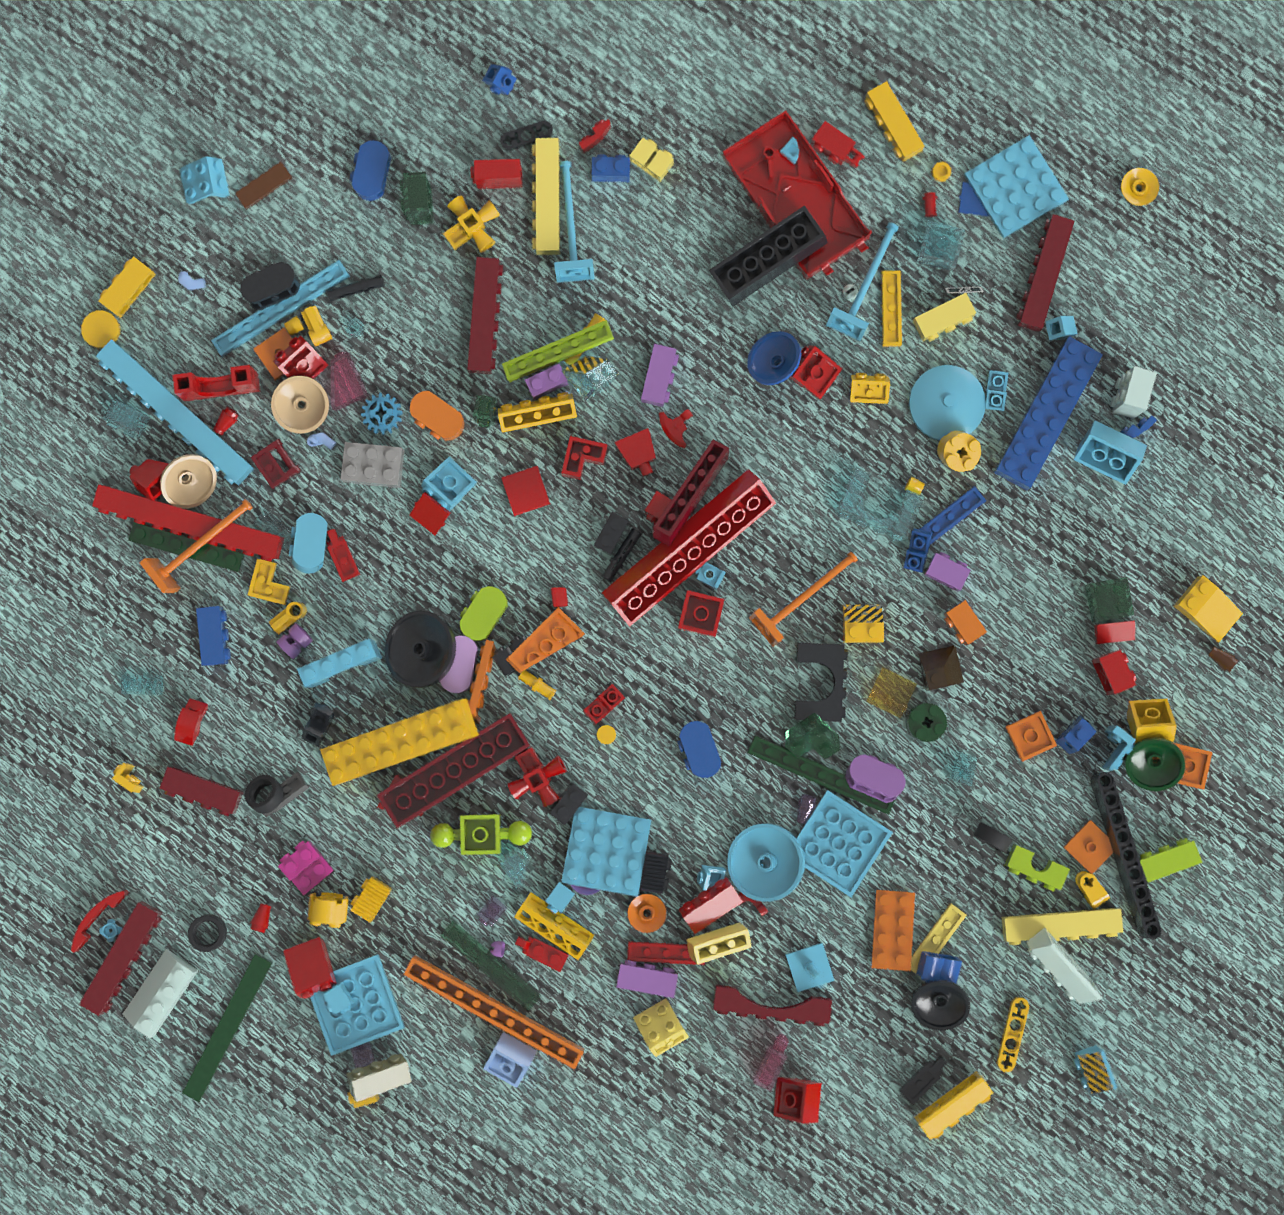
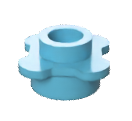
M109 919L107 924L99 929V932L107 938L108 942H114L115 937L121 933L123 928L118 926L114 919Z

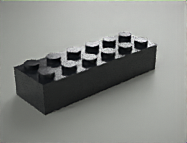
M804 205L712 267L709 272L733 307L826 245L828 241L826 235Z

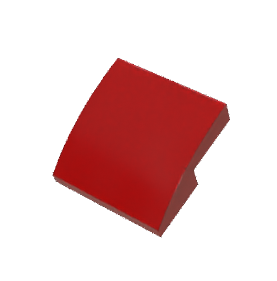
M538 466L502 477L514 516L550 504Z

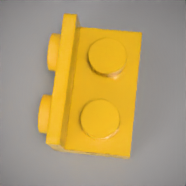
M866 373L851 375L850 402L888 404L890 379L888 376L882 373H877L874 376H869Z
M128 763L119 764L113 772L114 777L112 779L130 792L140 793L144 787L139 784L141 780L132 774L131 776L129 775L135 766Z

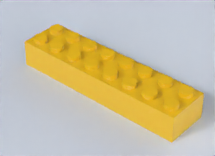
M461 699L320 749L331 784L335 786L479 735L467 699Z

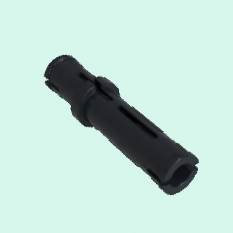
M381 274L368 279L362 278L361 281L327 290L330 302L358 293H369L370 290L385 287V282Z
M633 528L631 529L615 556L609 560L610 564L601 576L610 583L612 582L619 569L624 567V561L642 535L640 532Z

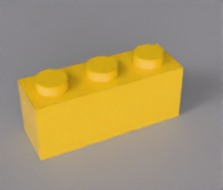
M134 256L126 261L122 272L114 276L112 284L108 289L102 291L98 300L120 319L156 275Z

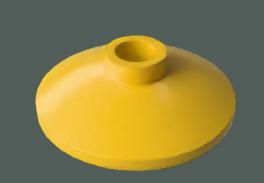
M1136 168L1129 171L1122 179L1121 192L1129 203L1136 206H1144L1151 203L1157 197L1159 181L1150 170ZM1140 186L1142 191H1136L1135 187Z

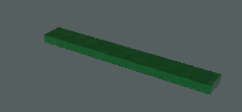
M754 735L747 753L885 814L889 815L894 801L885 803L850 788L845 774Z
M258 954L254 955L182 1094L197 1102L201 1101L273 962Z

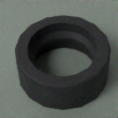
M270 775L257 776L246 787L244 793L245 801L258 813L266 814L272 812L282 802L284 796L283 787ZM272 785L271 795L265 801L256 803L259 791L266 786Z
M982 822L979 823L973 834L974 837L1003 853L1007 852L1013 841L1007 835Z
M212 914L196 918L188 929L190 944L201 952H210L218 949L227 937L225 923L220 917ZM203 922L214 923L219 931L217 940L210 945L201 943L196 936V930Z

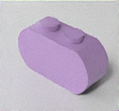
M455 636V659L447 675L440 681L443 688L452 693L466 692L471 688L479 648L472 639L466 636Z

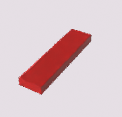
M628 941L627 960L705 965V962L696 964L690 958L687 944Z

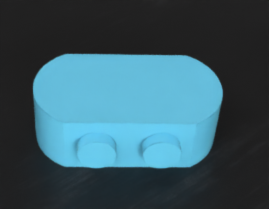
M307 513L300 516L296 520V527L292 526L291 538H294V545H290L289 556H292L293 566L298 571L307 574L320 570L323 567L327 522L322 516L315 513Z

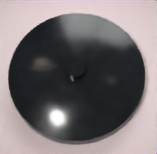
M413 611L402 616L390 629L385 643V660L390 673L400 683L415 688L429 687L441 681L451 669L456 655V639L451 626L441 616L428 611Z

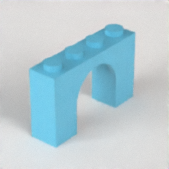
M367 639L300 667L297 670L304 687L314 688L328 682L330 677L360 665L366 666L382 659L376 642L372 639Z

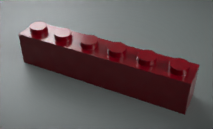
M1055 214L1050 219H1046L1043 230H1046L1038 243V248L1041 249L1039 255H1035L1032 266H1035L1033 273L1030 272L1027 284H1030L1029 289L1024 291L1022 297L1024 306L1023 309H1019L1016 317L1019 320L1018 326L1037 332L1043 329L1075 220Z
M476 257L467 368L469 373L492 375V370L496 369V358H493V351H497L498 340L494 338L495 332L499 331V321H496V313H500L501 303L497 302L498 295L502 293V283H499V276H503V265L500 264L498 258Z
M714 439L711 441L654 525L653 538L670 547L729 459V447Z
M144 901L137 903L80 1001V1006L97 1016L109 1012L113 1005L111 1000L121 992L123 988L121 986L122 981L128 979L133 969H131L133 962H137L142 955L140 950L143 945H147L151 940L152 935L150 933L153 928L156 929L161 923L162 918L160 916L163 912Z

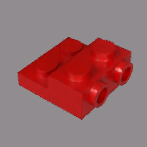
M301 335L298 338H292L289 342V347L284 351H278L273 361L288 378L306 376L315 379L329 366Z
M809 345L801 350L800 363L796 371L789 378L800 387H804L817 399H821L842 371V368L816 346Z

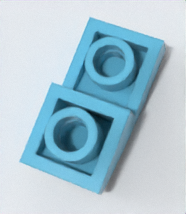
M989 370L985 409L1004 411L1008 372Z

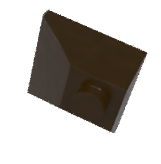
M955 645L918 653L926 691L964 683Z

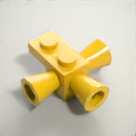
M462 195L456 197L447 205L459 217L457 218L458 223L443 233L454 250L471 238H474L480 253L487 251L495 244V241L484 231L485 222L500 216L490 200L477 213L473 208L468 209Z

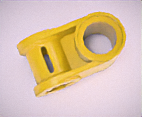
M1081 871L1076 875L1075 882L1093 909H1096L1110 899L1106 890L1093 874ZM1085 877L1089 878V879L1087 880V882H1088L1087 885L1084 884V883H1085V880H1084Z

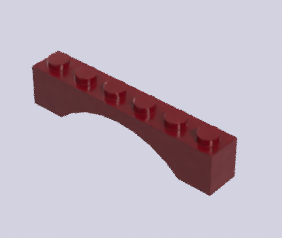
M715 984L713 1010H717V1014L728 1015V1012H734L739 1017H747L748 1014L755 1015L757 1019L764 1020L767 1017H775L774 1020L780 1022L792 1019L797 1024H805L806 1021L813 1022L815 1026L822 1027L825 1024H830L831 998L811 996L795 1005L770 1007L748 999L733 986Z

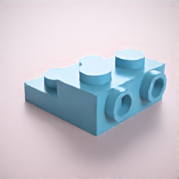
M448 457L423 480L421 487L423 493L426 492L450 511L477 482L452 458Z

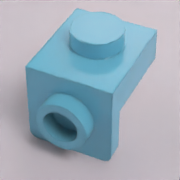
M702 865L701 872H698L697 883L702 890L707 891L708 887H712L717 881L724 879L726 870L724 867Z

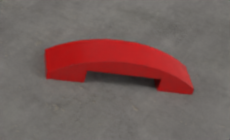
M128 890L106 897L87 913L74 935L71 946L73 953L78 952L92 937L86 931L108 905L111 908L117 907L129 894Z

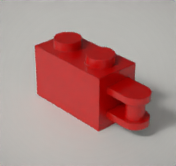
M824 121L811 140L812 148L818 153L823 152L826 154L829 161L834 164L842 165L845 161L852 167L858 168L860 160L865 158L861 152L854 148L856 144L854 140L827 121ZM850 153L854 155L852 159L848 157Z

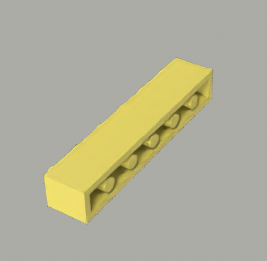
M536 138V144L532 145V156H536V163H532V174L536 175V182H532V193H536V200H532V210L536 212V219H532L533 231H536V238L532 239L533 249H536L537 255H560L559 139Z
M1117 907L1002 917L1004 941L1009 942V945H1019L1021 941L1030 940L1043 928H1046L1056 941H1060L1062 937H1067V940H1078L1079 936H1087L1088 939L1099 938L1098 934H1106V937H1116L1118 933L1123 932L1121 909Z

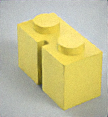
M642 138L630 154V161L659 182L662 181L674 164L673 156L666 150H658L657 144L650 139Z

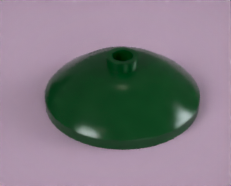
M1147 738L1141 740L1133 746V750L1126 756L1125 767L1127 775L1134 784L1145 790H1167L1175 786L1185 773L1186 763L1181 749L1167 739Z

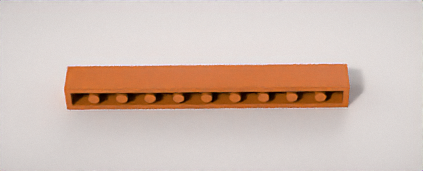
M416 955L411 959L403 974L573 1069L576 1068L585 1049Z

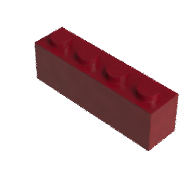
M172 766L167 767L159 788L165 790L164 794L168 796H182V800L185 802H199L202 808L211 810L213 807L219 809L218 813L225 816L236 814L243 795V791Z

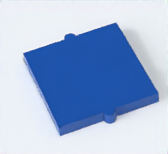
M963 182L962 192L959 196V199H961L959 213L990 217L970 183Z

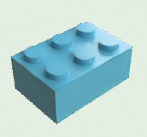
M1094 420L1080 442L1074 460L1126 485L1143 460L1147 445Z

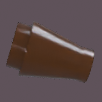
M1215 646L1208 654L1223 671L1226 670L1229 673L1239 661L1235 658V655L1220 650Z

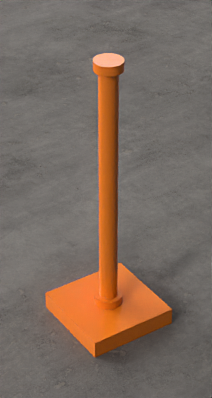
M244 499L242 501L243 504L167 566L164 567L158 558H144L139 562L162 593H176L181 589L170 575V572L246 510H251L253 507L248 500Z
M849 552L844 560L773 618L769 619L759 608L749 619L770 645L774 647L784 639L775 625L848 565L858 561L857 557L852 552Z

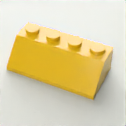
M975 1071L914 1118L930 1140L932 1138L936 1139L944 1133L943 1130L945 1128L955 1126L960 1121L959 1118L964 1114L966 1116L971 1114L975 1110L974 1107L976 1105L987 1102L993 1092L983 1077Z

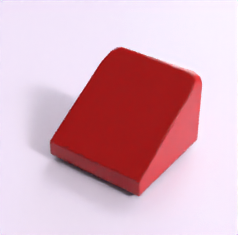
M553 587L551 589L553 607L568 606L566 588Z

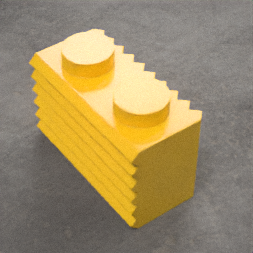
M374 876L370 880L366 878L361 886V889H363L360 896L356 895L350 904L353 906L352 912L370 923L374 920L393 889Z

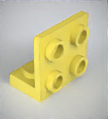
M666 998L633 1018L648 1048L655 1057L689 1038Z

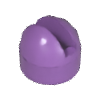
M493 942L491 946L494 947V950H490L491 954L496 957H503L505 942Z

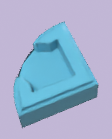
M794 137L780 150V153L793 164L796 163L799 156L798 143Z

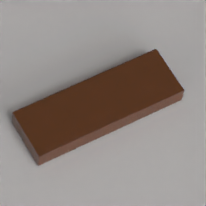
M280 161L238 190L235 195L247 210L293 177Z

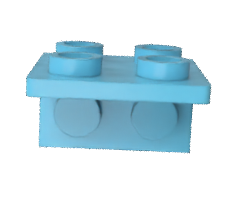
M1112 725L1108 726L1105 730L1108 734L1107 738L1115 744L1119 743V745L1102 766V769L1109 771L1117 770L1123 763L1121 759L1125 754L1128 755L1133 750V743L1136 740L1119 726Z

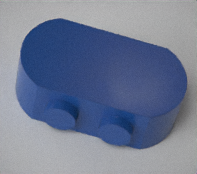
M367 141L359 147V152H356L354 156L355 170L351 171L350 182H352L356 194L367 201L377 200L384 195L391 163V155L387 147L379 141Z
M700 721L686 724L680 732V740L677 743L680 751H685L687 758L684 759L687 770L691 769L694 775L701 778L715 775L719 771L722 762L709 726Z

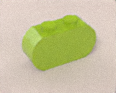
M492 586L483 587L479 592L475 591L470 599L472 601L469 608L465 607L460 614V629L467 638L473 641L486 640L508 607L505 594L500 589Z

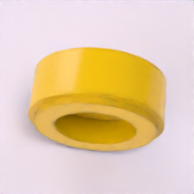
M945 162L936 163L932 169V176L938 182L946 181L951 175V167Z
M604 725L598 729L597 738L602 744H611L616 738V731L613 727Z

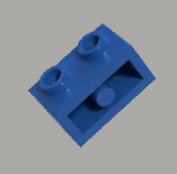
M603 154L592 157V182H630V158H627L625 155L607 157V155Z

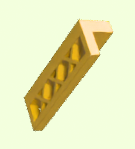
M530 892L514 918L579 960L595 935L563 913H553L547 908L548 904ZM522 911L528 913L531 918H527L524 915H522ZM539 923L544 924L547 929L540 927ZM555 934L562 936L563 940L558 939ZM571 945H575L581 950L577 952L571 947Z

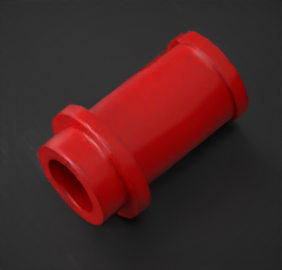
M934 192L924 193L922 198L925 204V217L937 216V196H935Z

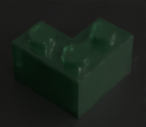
M813 713L785 732V747L797 758L814 749L826 760L840 751V738L816 713Z

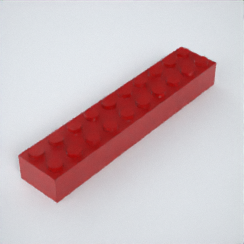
M748 469L688 519L670 547L661 542L607 587L602 594L630 627L776 504L775 500L762 481Z

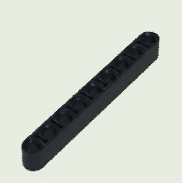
M1108 772L1095 773L1090 779L1091 787L1106 834L1110 840L1115 863L1137 932L1142 938L1157 939L1162 932L1114 778ZM1101 777H1103L1105 781L1103 786L1100 784ZM1107 795L1110 797L1109 804H1107L1106 802ZM1113 814H1115L1116 816L1115 823H1113L1112 821ZM1119 832L1122 834L1121 841L1117 837ZM1125 851L1128 853L1127 860L1123 856ZM1131 870L1134 872L1132 879L1129 876ZM1137 888H1138L1139 891H1140V894H1139L1138 897H1136V895H1135V891H1136ZM1143 907H1144L1145 910H1146V913H1145L1144 916H1142V914H1141V910H1142ZM1149 926L1152 929L1150 935L1147 933V928Z

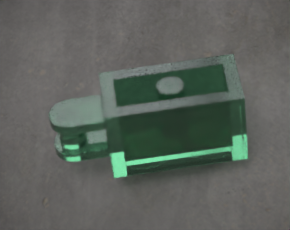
M476 395L473 413L475 422L479 424V427L490 428V425L495 426L498 410L496 397Z

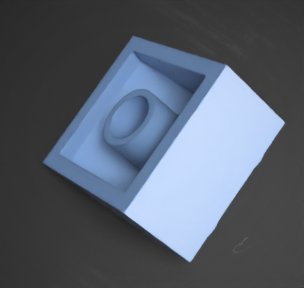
M503 1032L483 1069L517 1088L537 1050L517 1040L514 1036Z

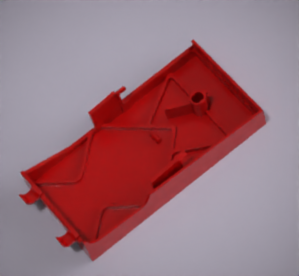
M786 110L723 151V159L770 228L805 205L826 235L828 241L826 245L796 264L806 280L820 271H823L828 276L834 272L830 265L856 247L861 253L869 248L864 242L870 238L872 231L864 225L846 200L841 187ZM792 137L796 139L799 147V156L795 164L791 163L780 153V150Z

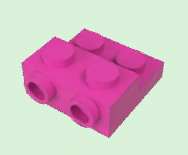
M304 841L300 842L294 847L296 851L292 855L287 853L279 860L281 864L278 866L303 895H306L334 871L311 841L306 843Z

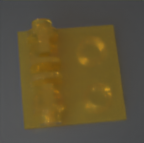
M882 667L866 702L901 719L917 684Z

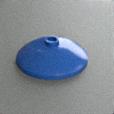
M776 331L764 335L753 345L748 355L747 366L750 375L763 385H776L787 380L796 371L800 363L801 347L798 341L787 332Z

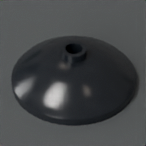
M933 980L917 988L912 996L911 1009L916 1020L925 1027L933 1030H950L958 1027L967 1019L970 1013V999L965 990L959 985L947 980Z

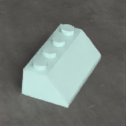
M1043 928L1027 941L1030 948L1028 950L1029 954L1035 960L1038 958L1042 962L1040 965L1046 973L1051 972L1054 975L1052 978L1059 987L1061 985L1064 986L1066 989L1064 992L1071 1000L1075 999L1081 1004L1097 1001L1102 998L1092 979L1046 928Z
M166 949L124 1011V1017L133 1028L148 1038L155 1036L198 970Z

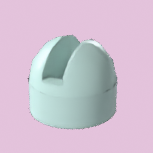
M853 284L846 285L842 291L844 298L847 300L855 299L858 293L857 287ZM851 288L855 289L847 295V291H849Z

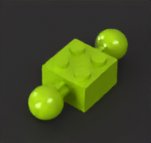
M501 814L461 815L460 829H453L446 823H439L430 832L432 843L439 848L448 847L453 841H461V855L502 853L501 839H509L513 844L521 846L528 843L532 837V829L524 821H515L509 828H501Z

